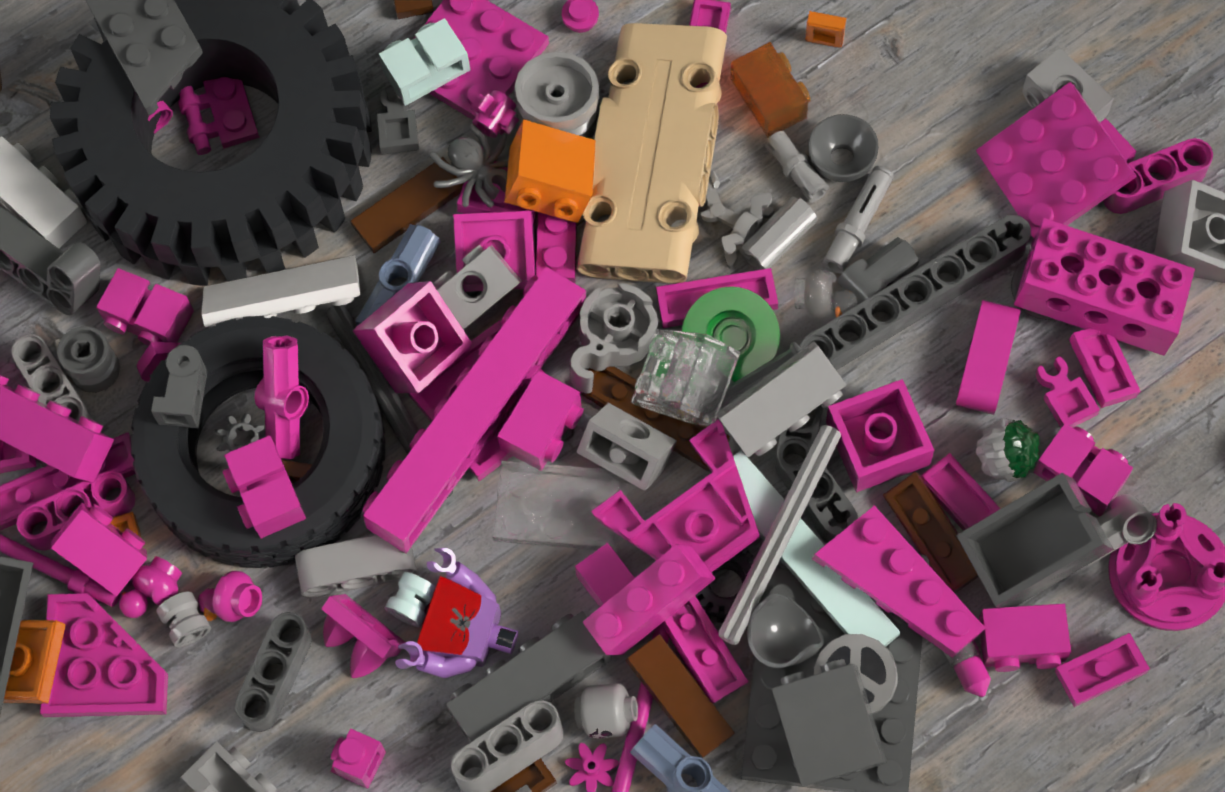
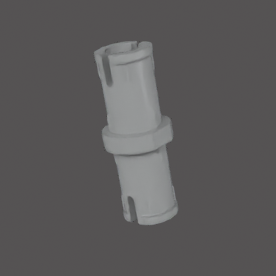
M784 131L774 133L767 140L768 143L765 144V148L783 167L782 172L788 180L793 179L809 202L813 203L820 200L827 193L829 185L813 169L809 156L805 153L802 154Z

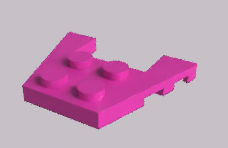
M719 419L689 440L691 446L712 471L711 474L646 521L642 519L621 490L591 511L595 519L656 560L675 544L692 546L711 573L760 538L725 430Z

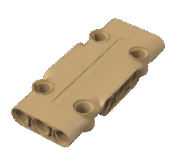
M628 23L621 27L615 61L608 70V78L611 83L609 95L602 99L594 138L596 144L593 193L583 212L586 221L577 264V270L581 274L593 278L671 284L683 283L687 280L692 243L699 234V226L696 221L698 207H703L705 204L718 129L719 112L717 103L722 96L719 81L727 35L722 30L708 26ZM628 79H634L628 84H623ZM701 83H708L706 86L702 88H695L697 85ZM608 214L610 215V217L603 222H597V220L601 216ZM677 220H686V222L679 227H671V225Z

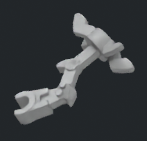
M711 170L706 195L709 210L701 212V219L706 222L720 221L733 228L730 235L722 237L725 261L729 268H733L738 261L736 254L740 252L741 247L763 225V217L770 218L774 214V209L769 207L772 202V194L768 192L752 197L750 213L745 212L740 216L721 204L717 191L720 181L717 174Z

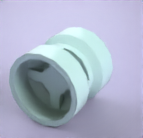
M403 572L398 582L399 590L397 594L389 598L384 608L389 614L402 622L414 627H420L426 617L424 610L431 603L436 587L415 574Z

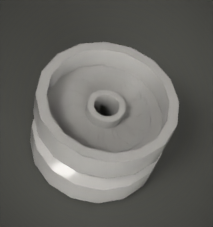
M564 52L541 54L524 65L519 71L515 83L516 111L519 127L523 119L590 138L596 131L600 111L598 101L599 85L596 73L591 66L578 56Z

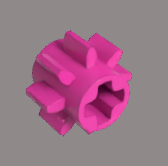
M493 90L491 94L486 93L485 96L479 94L470 107L475 112L473 114L475 118L472 123L483 134L491 138H496L498 134L503 135V133L509 135L519 121L515 117L516 112L514 111L517 105L510 97L497 90Z

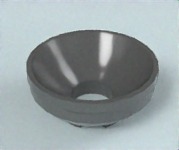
M837 114L820 121L814 127L808 143L809 157L814 168L822 176L838 182H850L866 175L873 167L879 149L878 138L872 127L863 119L848 114ZM836 149H847L852 153L854 159L848 165H838L831 159L832 152Z

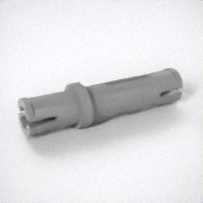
M874 166L844 223L838 224L834 231L836 238L823 260V265L830 271L839 274L843 273L856 247L862 246L866 239L864 232L893 180L894 175L890 170L882 166Z

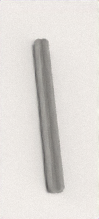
M828 425L821 426L719 630L718 635L722 640L733 645L739 643L749 623V619L756 609L841 437V433L837 429Z

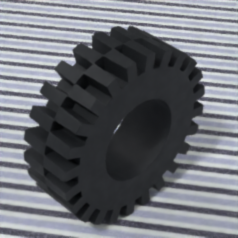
M174 0L203 53L192 67L184 71L182 79L174 89L169 87L159 101H164L171 107L180 99L179 93L183 88L192 86L194 90L204 87V81L228 77L230 79L242 80L243 85L262 91L278 103V112L273 128L264 142L252 154L232 166L206 172L177 169L161 162L152 155L154 131L162 111L148 121L149 115L95 19L103 43L100 44L79 34L70 47L79 70L60 67L55 84L64 102H51L50 120L59 137L53 138L52 142L55 154L65 171L63 174L94 228L105 242L109 239L112 240L119 254L124 259L135 264L142 256L152 274L168 280L175 266L179 265L189 284L208 286L211 267L219 266L228 282L247 278L245 262L257 258L261 260L267 273L282 271L285 269L280 253L281 248L292 243L301 255L306 258L319 248L313 228L317 223H321L334 233L345 221L340 197L357 202L363 189L359 166H370L372 150L367 132H372V127L354 57L349 55L341 30L336 24L328 27L323 9L315 1L306 0L299 6L297 0Z

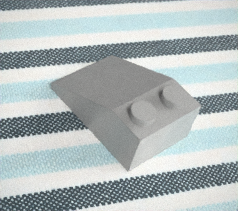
M1190 180L1164 191L1154 255L1195 268L1193 277L1225 283V193L1195 180Z

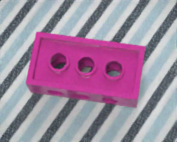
M1044 218L1031 243L1014 306L1083 329L1091 328L1100 331V335L1108 334L1114 336L1118 341L1164 356L1179 334L1195 268Z

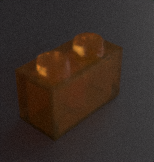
M771 42L731 61L730 80L767 138L806 119L808 103L811 101L806 86L801 81L796 82L790 73L792 71L791 65L783 52L777 53Z

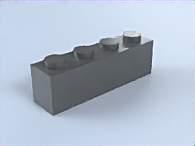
M583 611L576 616L572 614L565 615L552 626L554 631L542 639L534 637L528 640L519 648L518 652L520 654L507 663L505 660L496 662L485 671L484 675L486 677L473 686L467 683L451 694V701L446 706L450 715L470 743L528 704L541 700L552 702L612 660V655L604 653L583 624V621L587 618Z

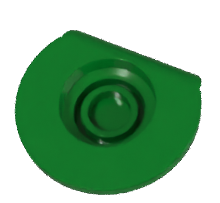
M722 287L704 294L691 306L683 322L680 340L681 342L708 350L709 355L705 365L736 382L776 357L780 344V328L774 311L758 294L740 287Z

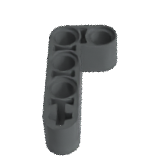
M0 206V269L61 313L69 316L74 314L100 288L101 265L97 255L90 247L81 242L74 243L63 252Z

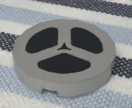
M845 634L830 641L818 656L814 667V675L822 673L821 665L844 659L846 665H857L872 714L881 711L892 699L898 684L897 666L891 652L879 640L863 634Z

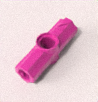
M271 336L263 340L264 378L257 385L254 399L256 406L265 411L266 437L271 436L281 459H292L300 455L299 418L306 411L309 395L306 388L299 385L297 339L291 336Z

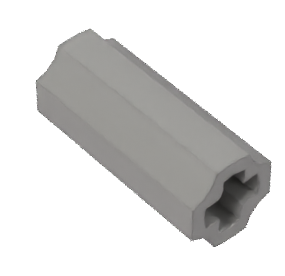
M792 196L741 247L740 253L755 270L771 268L817 222V215L804 200Z

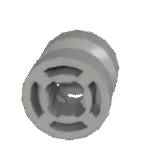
M189 591L170 597L156 610L162 623L169 625L171 630L169 637L177 648L199 641L211 630L206 617L200 615L197 611L198 602L194 594Z

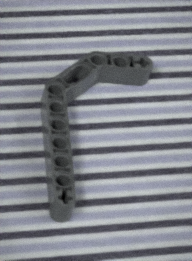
M1008 215L999 219L810 333L802 340L800 348L804 349L814 341L837 371L1018 261L1024 256L1031 236L1029 223L1018 215ZM982 254L988 261L976 262L970 255ZM941 273H949L953 275L956 280L953 282H945L942 281L938 277V275ZM910 292H916L923 297V300L913 302L906 298L905 295ZM884 312L891 319L886 322H880L873 317V314ZM843 332H853L859 339L848 342L843 340L840 334ZM821 405L817 407L815 420L810 427L806 429L799 428L793 432L787 429L780 434L776 454V471L788 490H790L802 464L791 466L783 458L789 454H798L805 460L820 429L824 411ZM825 468L817 486L822 487L827 494L822 498L811 497L804 513L822 540L828 543L844 530L839 525L831 527L833 517L839 524L845 521L846 529L858 519V515L828 469Z

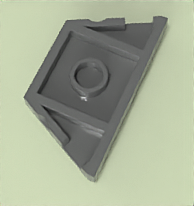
M85 0L148 115L155 113L159 108L157 102L169 87L171 89L176 87L182 79L184 71L192 67L203 53L174 0Z

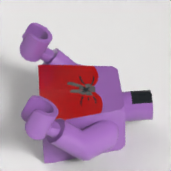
M435 548L434 550L443 556V565L440 567L433 561H427V568L434 573L446 572V578L439 577L417 643L408 641L398 645V648L409 652L410 660L398 659L395 661L396 666L400 669H407L416 665L419 671L441 678H449L471 672L475 666H484L490 648L512 654L516 646L518 631L498 625L501 618V610L499 604L496 603V595L476 573L462 563L455 561V555L450 549Z

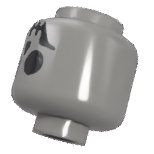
M620 683L587 686L583 690L581 697H576L575 721L579 730L584 729L587 736L592 739L624 736L630 729L631 721H637V700L635 696H629L626 688Z

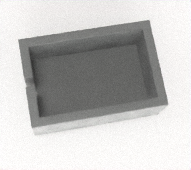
M1063 472L956 535L995 607L998 608L1016 607L1114 550L1096 517L1088 514L1092 510L1075 480Z

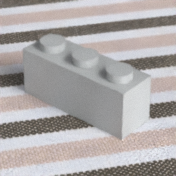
M813 341L716 414L747 457L754 453L757 456H761L776 445L777 441L775 438L787 429L793 432L802 427L810 419L808 413L819 405L826 408L836 402L843 395L840 390L847 386V384L819 346Z

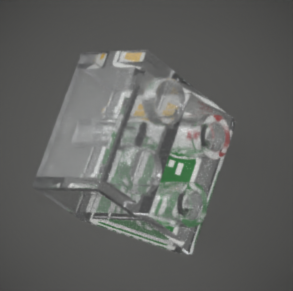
M657 329L654 339L649 345V353L641 375L636 381L631 403L687 423L709 426L717 420L718 416L716 413L721 409L740 352L708 334Z

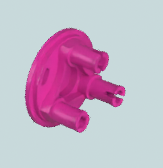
M1173 503L1169 507V504H1166L1159 513L1152 514L1157 522L1156 532L1152 538L1142 544H1131L1128 542L1110 553L1108 573L1114 595L1121 606L1132 617L1156 629L1182 631L1205 623L1223 606L1225 602V546L1207 525L1193 517L1187 516L1182 505Z

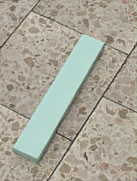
M740 450L733 457L760 537L765 540L784 502V498ZM800 518L780 560L844 634H863L879 640L886 647L900 635V631L869 595L857 587L854 589L841 580L842 577L826 565L822 567L812 560L814 554L825 545Z

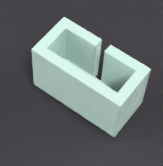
M445 18L436 23H428L421 27L415 34L416 38L392 42L384 51L379 53L382 70L405 106L470 71L467 51Z

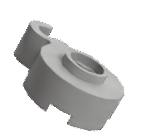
M619 283L616 288H607L600 291V288H597L584 300L579 318V338L583 347L578 348L573 353L570 364V381L578 391L584 393L592 392L594 373L585 370V368L602 371L609 366H629L641 361L652 350L657 335L658 318L652 306V299L641 289ZM619 323L625 325V327L618 328L616 326Z

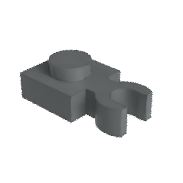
M386 89L381 90V104L384 111L387 112L377 114L381 154L418 151L419 142L415 110L406 111L410 103L405 106L401 99L396 102L389 101Z

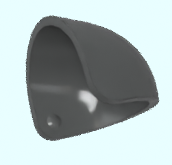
M773 593L766 597L756 607L749 619L747 638L750 649L754 656L767 666L783 668L799 664L815 655L824 645L823 636L813 619L802 607L783 594Z

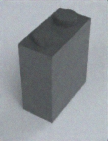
M844 659L821 665L822 673L807 678L805 672L782 677L780 679L782 685L772 688L801 787L808 788L887 763L858 667L854 664L846 665Z

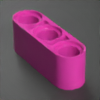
M1193 138L1128 163L1137 176L1123 186L1131 193L1121 194L1116 191L1103 200L1104 205L1113 213L1124 214L1163 199L1164 191L1190 180L1202 182L1213 160L1212 148L1202 139ZM1184 159H1193L1198 162L1199 166H1192ZM1150 173H1159L1163 175L1165 180H1157Z
M982 300L956 406L991 415L995 414L1021 309Z
M114 471L103 472L97 475L94 483L83 481L28 506L18 516L17 529L31 547L41 551L50 550L51 540L70 518L69 512L73 507L84 503L91 508L95 504L114 518L129 513L132 510L136 500L135 493L121 474ZM114 488H122L118 498L111 501L105 500L109 491ZM43 521L48 522L43 532L36 535L32 534L36 524Z

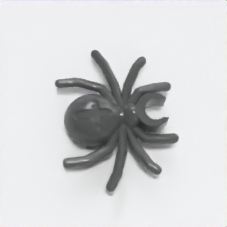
M470 124L469 129L478 137L481 145L472 138H456L448 147V157L451 165L442 161L435 152L429 153L430 158L440 168L458 177L448 181L434 182V187H450L468 181L462 196L463 207L469 206V197L475 185V191L487 207L492 208L494 203L491 199H495L500 191L493 183L500 186L503 192L506 191L507 171L500 168L508 167V160L495 161L505 148L508 136L506 134L501 135L499 145L490 156V147L484 134L475 124Z

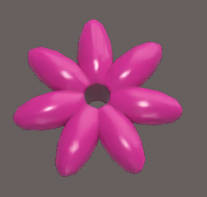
M580 743L579 754L581 759L568 758L565 760V764L568 767L577 770L569 780L570 786L579 785L586 780L587 792H595L598 780L605 786L613 787L614 781L605 771L618 767L619 761L616 759H604L607 749L605 743L600 744L593 754L586 744ZM590 765H595L594 769H589L588 767Z

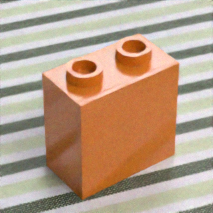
M523 119L509 148L505 203L578 223L592 198L596 140Z

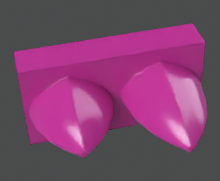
M346 594L330 596L321 608L327 614L323 627V638L326 647L342 645L354 636L357 638L350 661V673L353 679L370 674L379 668L387 658L398 656L402 650L398 648V645L406 643Z

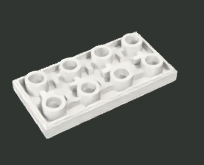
M354 255L205 286L202 302L204 326L214 327L220 322L234 318L239 320L248 316L271 318V316H277V313L291 310L293 313L302 314L314 310L315 305L330 302L334 306L348 304L354 300V297L360 295L356 257Z

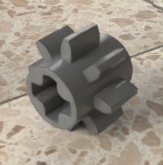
M246 413L242 416L240 423H237L232 415L226 416L228 426L225 429H215V433L222 436L223 441L216 448L217 451H226L227 449L234 451L243 447L242 445H233L232 440L237 437L236 429L248 432L249 436L244 439L245 445L259 440L258 432L264 429V425H250L251 415Z

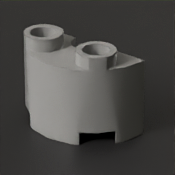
M217 741L181 776L195 792L277 791L276 787L262 773H259L254 778L245 770L251 763L234 746L227 751Z

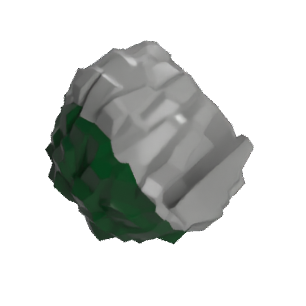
M1002 417L1001 420L983 430L984 436L977 441L976 455L983 464L981 469L984 474L994 477L996 480L1013 482L1025 478L1029 470L1035 467L1036 461L1040 458L1038 450L1040 437L1038 433L1033 432L1021 420L1015 421Z

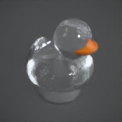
M819 268L811 271L806 278H795V309H806L815 318L826 317L831 310L837 318L857 306L858 301L855 294L850 290H839L833 295L832 284L837 281V277L831 271Z

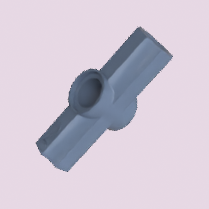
M410 224L392 258L381 266L379 281L356 320L357 326L405 285L420 281L441 243L440 238L432 233L430 229L419 224ZM404 277L407 279L401 286L390 285L391 281L395 278Z
M656 724L645 733L630 751L637 760L666 785L668 792H730L713 776L710 765L704 759L690 756ZM681 774L691 775L696 780L698 786L694 788L686 785L682 780Z

